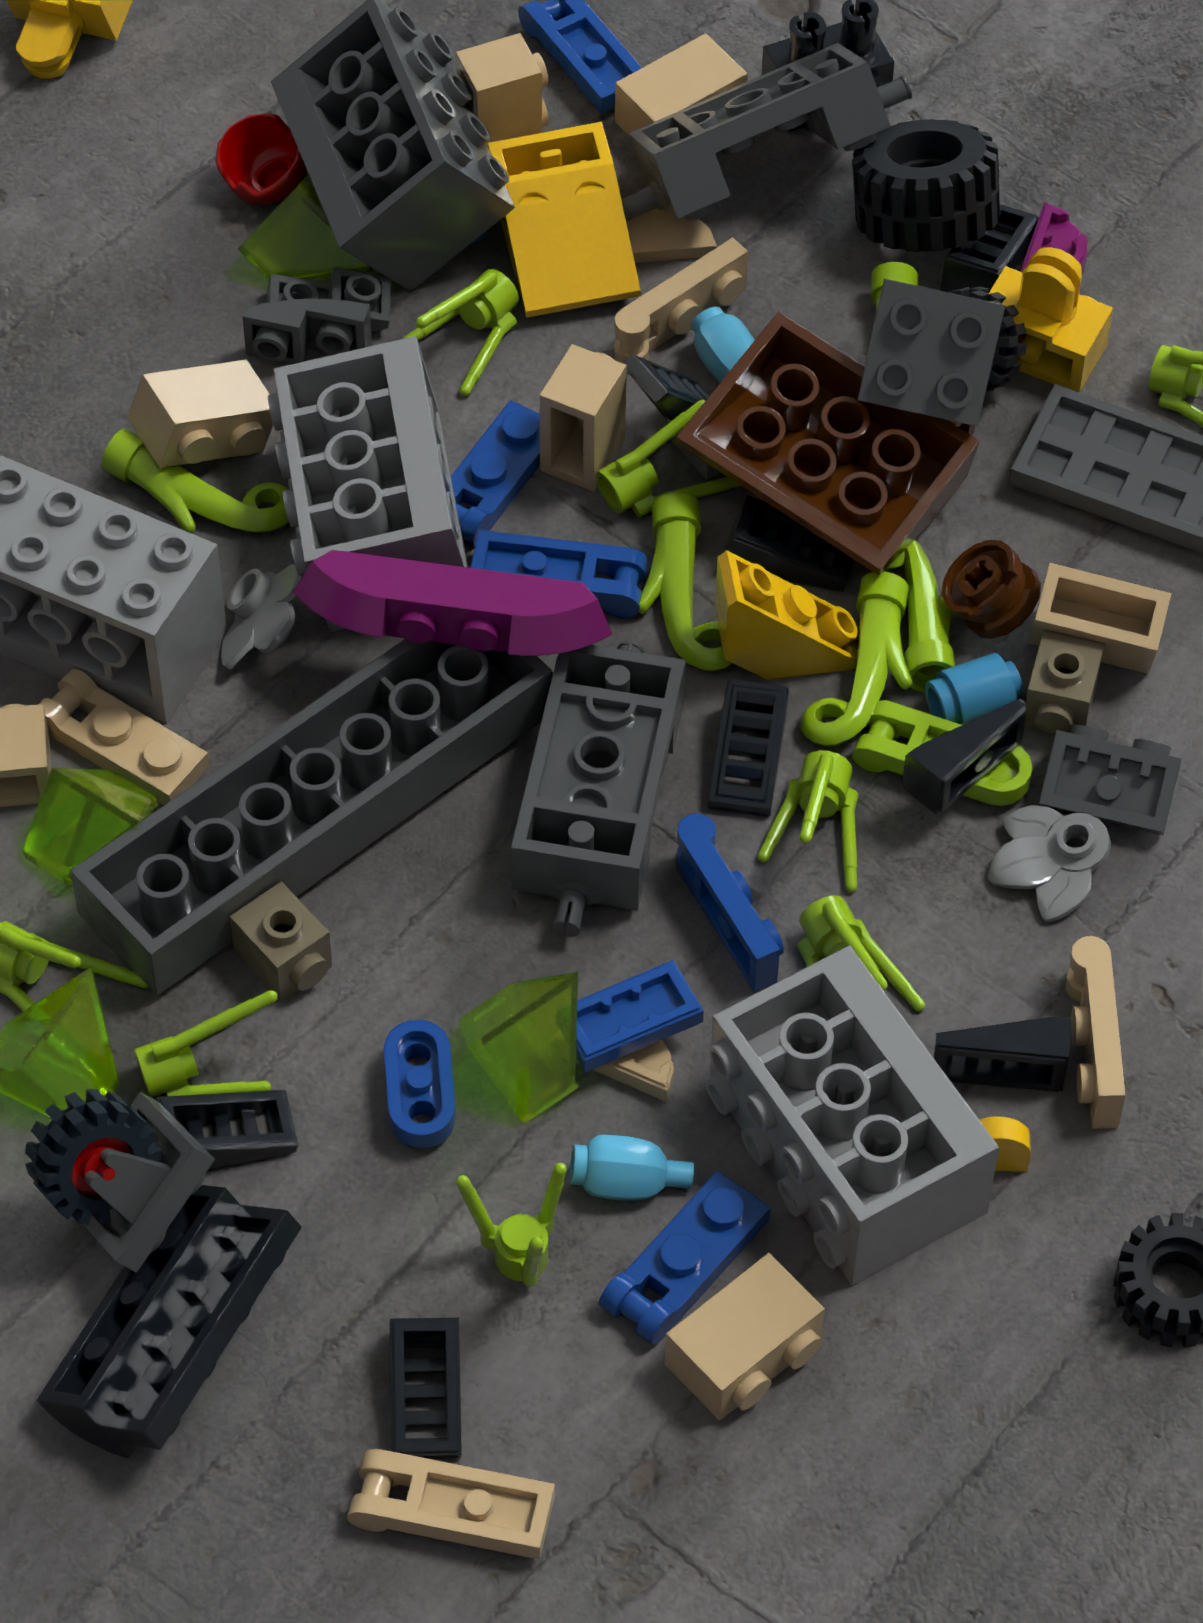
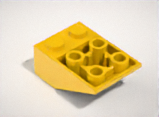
M602 122L488 143L492 156L499 161L509 177V182L505 186L515 208L501 219V224L526 318L641 296L614 163Z

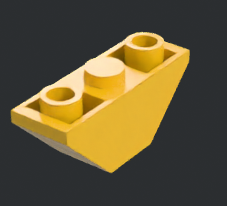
M727 550L717 557L715 613L725 660L766 680L847 671L856 668L858 649L856 637L858 635V628L848 611L809 593L799 585H793L766 571L759 564L751 563Z

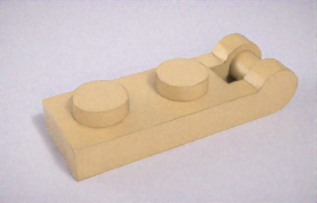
M732 237L620 309L616 313L614 324L615 336L617 337L614 344V360L624 364L623 361L631 354L649 360V352L675 335H682L692 329V321L702 311L714 306H726L738 299L742 292L746 290L748 250Z
M72 668L58 682V693L52 699L44 698L39 703L44 705L48 733L51 738L162 805L167 804L193 786L210 767L208 752L100 689L86 673L79 669ZM77 708L89 714L82 722L70 716Z
M1086 936L1078 939L1072 946L1070 968L1068 969L1065 983L1067 994L1073 1000L1080 1003V1006L1072 1007L1071 1013L1073 1046H1084L1085 1063L1078 1064L1077 1097L1079 1104L1089 1103L1092 1129L1118 1128L1125 1100V1085L1111 951L1104 940L1094 936Z
M369 1449L364 1452L358 1473L364 1482L361 1493L352 1497L347 1515L348 1522L353 1526L373 1532L390 1529L540 1560L555 1498V1484L387 1450ZM397 1485L408 1486L409 1491L406 1501L389 1498L391 1487Z

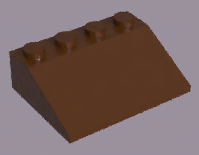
M778 311L678 434L675 443L875 574L880 575L936 518L966 479L980 441L946 419L859 401L857 397L864 366Z

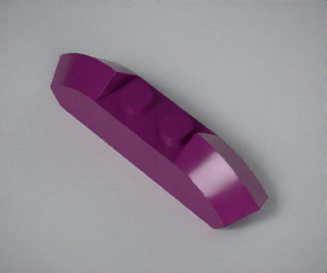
M331 550L311 562L293 591L307 607L336 625L370 636L381 638L386 636L400 637L415 643L430 641L466 646L476 651L497 650L508 652L509 655L540 656L580 649L612 635L597 597L582 582Z

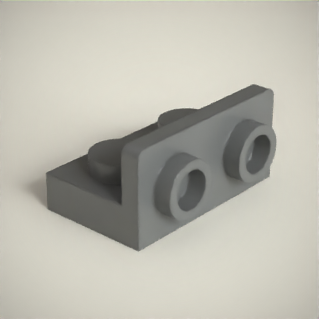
M1072 725L1070 733L1056 731L1039 805L1048 806L1056 811L1068 814L1088 813L1099 818L1102 822L1164 836L1181 765V758L1169 756L1171 747L1145 739H1134L1132 747L1107 742L1108 732L1084 725Z

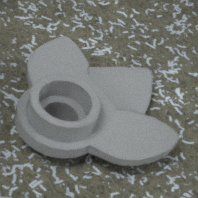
M295 564L289 565L278 574L273 572L263 573L255 568L245 573L235 584L227 601L228 609L235 613V621L222 641L221 660L224 667L229 670L235 668L245 654L254 647L262 653H271L285 642L295 620V611L291 603L296 597L293 591L303 577V574L298 576Z
M1043 805L1026 806L1004 817V827L1012 840L1004 844L995 854L988 874L990 884L1010 889L1036 888L1038 908L1042 919L1046 923L1059 920L1081 906L1091 893L1092 872L1104 863L1110 852L1111 840L1105 824L1099 818L1088 813H1071L1064 816L1056 810ZM1074 836H1088L1087 842L1081 847L1072 848L1066 845L1067 841Z

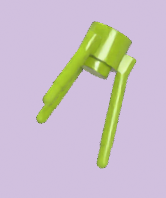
M488 269L468 287L418 317L416 320L417 328L402 339L417 336L419 341L459 314L464 322L474 329L492 328L459 389V393L462 396H468L481 377L503 336L517 324L516 318L510 311L518 305V292L511 280L502 272Z
M1161 345L1150 372L1149 390L1161 393L1159 407L1176 411L1203 427V411L1184 400L1187 395L1197 398L1202 390L1203 352L1175 345L1173 347Z
M699 400L685 412H682L631 453L596 471L595 479L598 489L613 511L621 514L632 507L637 517L641 518L652 511L654 500L665 494L686 493L699 498L741 486L732 479L723 477L652 495V488L659 484V480L654 467L647 458L679 433L704 404L705 400Z
M823 750L814 751L805 756L798 779L790 781L786 799L765 837L757 858L761 863H765L770 859L799 804L805 811L799 840L803 844L810 843L818 817L826 818L833 816L838 810L841 812L845 889L853 893L858 887L855 809L859 793L849 787L853 770L852 765L845 757L835 752Z
M835 895L823 897L805 908L800 915L799 923L806 937L797 944V948L806 963V967L850 945L883 991L888 986L887 981L883 977L884 975L915 1011L921 1012L924 1010L925 1003L871 938L862 920L855 919L844 898Z
M8 921L0 922V993L9 997L45 1034L69 1055L77 1053L78 1046L18 987L20 983H35L43 975L48 962L52 961L71 968L79 967L141 988L149 987L135 972L127 968L50 943Z
M272 990L267 991L233 1008H229L174 1037L169 1036L135 1048L134 1052L150 1098L167 1094V1096L271 1091V1084L268 1081L189 1085L187 1079L199 1075L190 1045L273 1004L278 998L277 993Z
M563 1163L555 1164L547 1185L540 1213L536 1217L516 1214L505 1219L499 1226L493 1225L469 1178L465 1175H460L456 1179L461 1196L480 1231L481 1245L487 1249L495 1250V1264L500 1273L508 1279L518 1282L523 1281L529 1287L537 1284L538 1276L545 1270L548 1263V1235L554 1230V1215L567 1172V1167Z

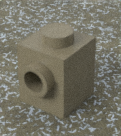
M1043 630L1027 691L1025 726L1038 728L1051 735H1056L1057 730L1070 733L1072 725L1087 726L1099 678L1105 643Z
M282 881L229 916L234 952L269 990L277 993L280 1002L298 990L304 991L315 986L322 980L328 969L332 967L330 932Z

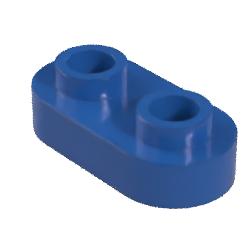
M409 1020L392 1029L384 1044L389 1123L393 1134L404 1144L416 1148H428L446 1140L452 1133L456 1122L450 1041L444 1030L435 1023L426 1020ZM414 1057H423L428 1060L424 1065L413 1066L408 1063ZM419 1114H428L433 1117L427 1123H416L412 1120L413 1117Z

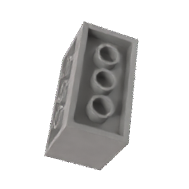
M417 336L274 368L277 393L268 395L267 398L274 428L276 431L283 430L280 432L281 441L275 443V449L283 479L291 477L288 479L289 489L283 491V500L290 526H297V538L291 539L290 544L298 576L304 575L313 560L331 550L468 567L439 409ZM325 619L330 632L346 629Z
M0 455V654L59 679H62L72 668L79 669L86 673L100 689L142 714L167 724L227 634L218 545Z
M850 945L713 1015L712 1044L708 1046V1054L711 1060L710 1078L706 1080V1088L713 1104L721 1114L727 1115L731 1113L742 1129V1141L750 1157L759 1166L766 1163L778 1180L777 1189L785 1207L793 1216L798 1217L802 1215L814 1231V1243L823 1261L831 1269L839 1267L852 1286L988 1213L999 1146Z

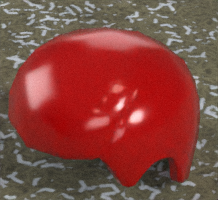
M276 114L248 115L229 126L217 143L215 162L219 173L236 195L253 205L261 204L266 206L279 203L296 192L308 173L290 127Z

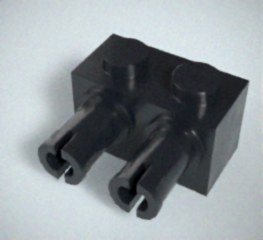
M847 0L842 5V22L827 26L825 19L815 12L804 13L803 26L800 16H794L789 24L790 38L763 46L761 76L839 43L868 62L877 87L893 81L895 60L876 31L879 14L877 3L874 0H856L854 10L853 1ZM805 122L800 126L788 130V132L806 127L807 124Z

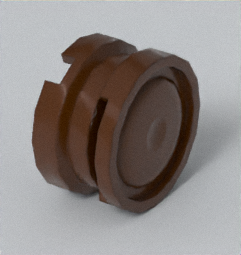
M986 540L971 546L952 563L943 579L941 595L945 605L958 617L964 619L967 627L981 638L994 639L1009 634L1021 626L1031 615L1040 598L1041 583L1037 573L1022 563L1019 555L1010 546L1001 540Z

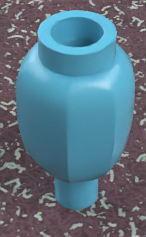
M717 306L702 311L694 318L691 324V328L695 333L693 344L696 353L707 370L720 383L754 342V338L739 318L731 314H725Z
M598 1135L591 1139L587 1145L574 1144L572 1147L569 1183L570 1185L583 1186L590 1196L622 1201L646 1200L656 1196L664 1187L691 1189L694 1175L693 1162L667 1160L660 1147L650 1141L628 1136Z

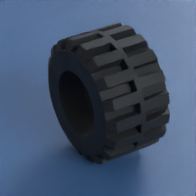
M922 119L906 121L877 132V139L873 143L853 151L852 169L855 217L859 231L866 234V238L870 241L883 243V247L894 250L902 249L906 250V252L944 251V249L958 248L967 245L969 241L978 240L986 235V231L992 230L996 226L997 218L1000 217L998 147L995 142H992V137L987 132L979 131L978 127L970 124H961L958 121Z

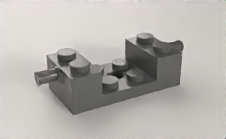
M836 43L628 133L648 187L621 198L625 219L628 222L656 208L659 210L666 208L677 219L685 216L686 220L698 219L714 212L718 208V201L731 196L715 153L722 151L723 154H733L742 151L755 143L754 136L774 127L776 131H786L806 122L808 129L837 150L844 148L845 151H853L868 146L877 139L875 133L891 127L885 109L913 98L910 86L906 78L900 76L898 79L877 87L868 62L839 43Z
M627 641L620 643L617 649L589 645L573 651L558 653L511 845L512 890L552 896L559 900L555 921L552 925L553 930L559 935L564 936L569 915L568 937L579 935L585 904H600L636 911L639 909L650 859L652 821L667 754H673L684 705L686 660L644 653V649L634 642L631 651H629V642ZM604 751L613 755L616 761L606 768H594L587 765L582 759L591 752Z

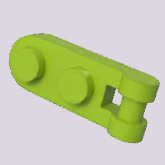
M878 701L871 714V719L867 723L870 730L868 734L860 736L852 753V758L857 765L867 771L882 772L889 770L903 775L905 756L910 751L962 725L895 702ZM903 736L909 738V742L905 745L893 741V739ZM1018 745L966 791L963 796L998 806L1017 802L1029 790L1032 771L1030 756Z

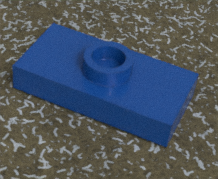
M671 960L556 1009L555 1022L583 1071L586 1073L703 1023L704 1010L675 961Z

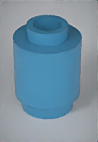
M997 653L941 670L937 673L936 679L925 684V696L931 715L961 725L1003 707L1023 695L1022 680L1016 666L1011 661L1004 662Z

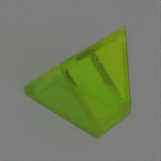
M309 174L238 248L268 279H270L271 274L309 280L330 278L333 267L360 272L375 270L339 248Z
M51 768L22 849L24 856L27 860L57 879L70 885L72 883L71 869L138 824L158 806L157 799L151 793L113 770Z
M92 966L8 1021L0 1031V1093L47 1117L49 1116L45 1110L53 1103L61 1111L68 1108L64 1098L66 1095L76 1092L85 1102L86 1089H98L106 1096L108 1091L113 1093L119 1085Z
M578 972L512 982L458 1019L468 1049L524 1124L579 1087L575 1081Z

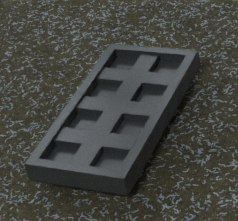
M1054 384L1011 468L1009 484L1203 554V436Z

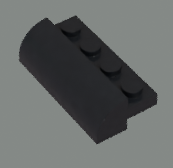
M201 1185L193 1195L189 1196L167 1228L162 1243L149 1254L138 1272L136 1273L124 1266L37 1398L38 1403L68 1430L85 1441L112 1454L129 1458L136 1446L161 1450L169 1436L177 1429L182 1415L203 1382L213 1372L217 1360L238 1327L248 1317L252 1305L271 1275L283 1262L287 1250L302 1228L288 1210L240 1205L227 1188Z

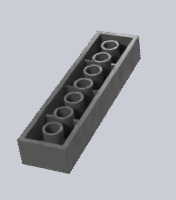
M406 639L402 640L71 869L78 913L158 996L232 943L230 915L281 881L297 897L541 723L553 670L538 656L509 655L505 651H476L460 645L430 641L415 643Z

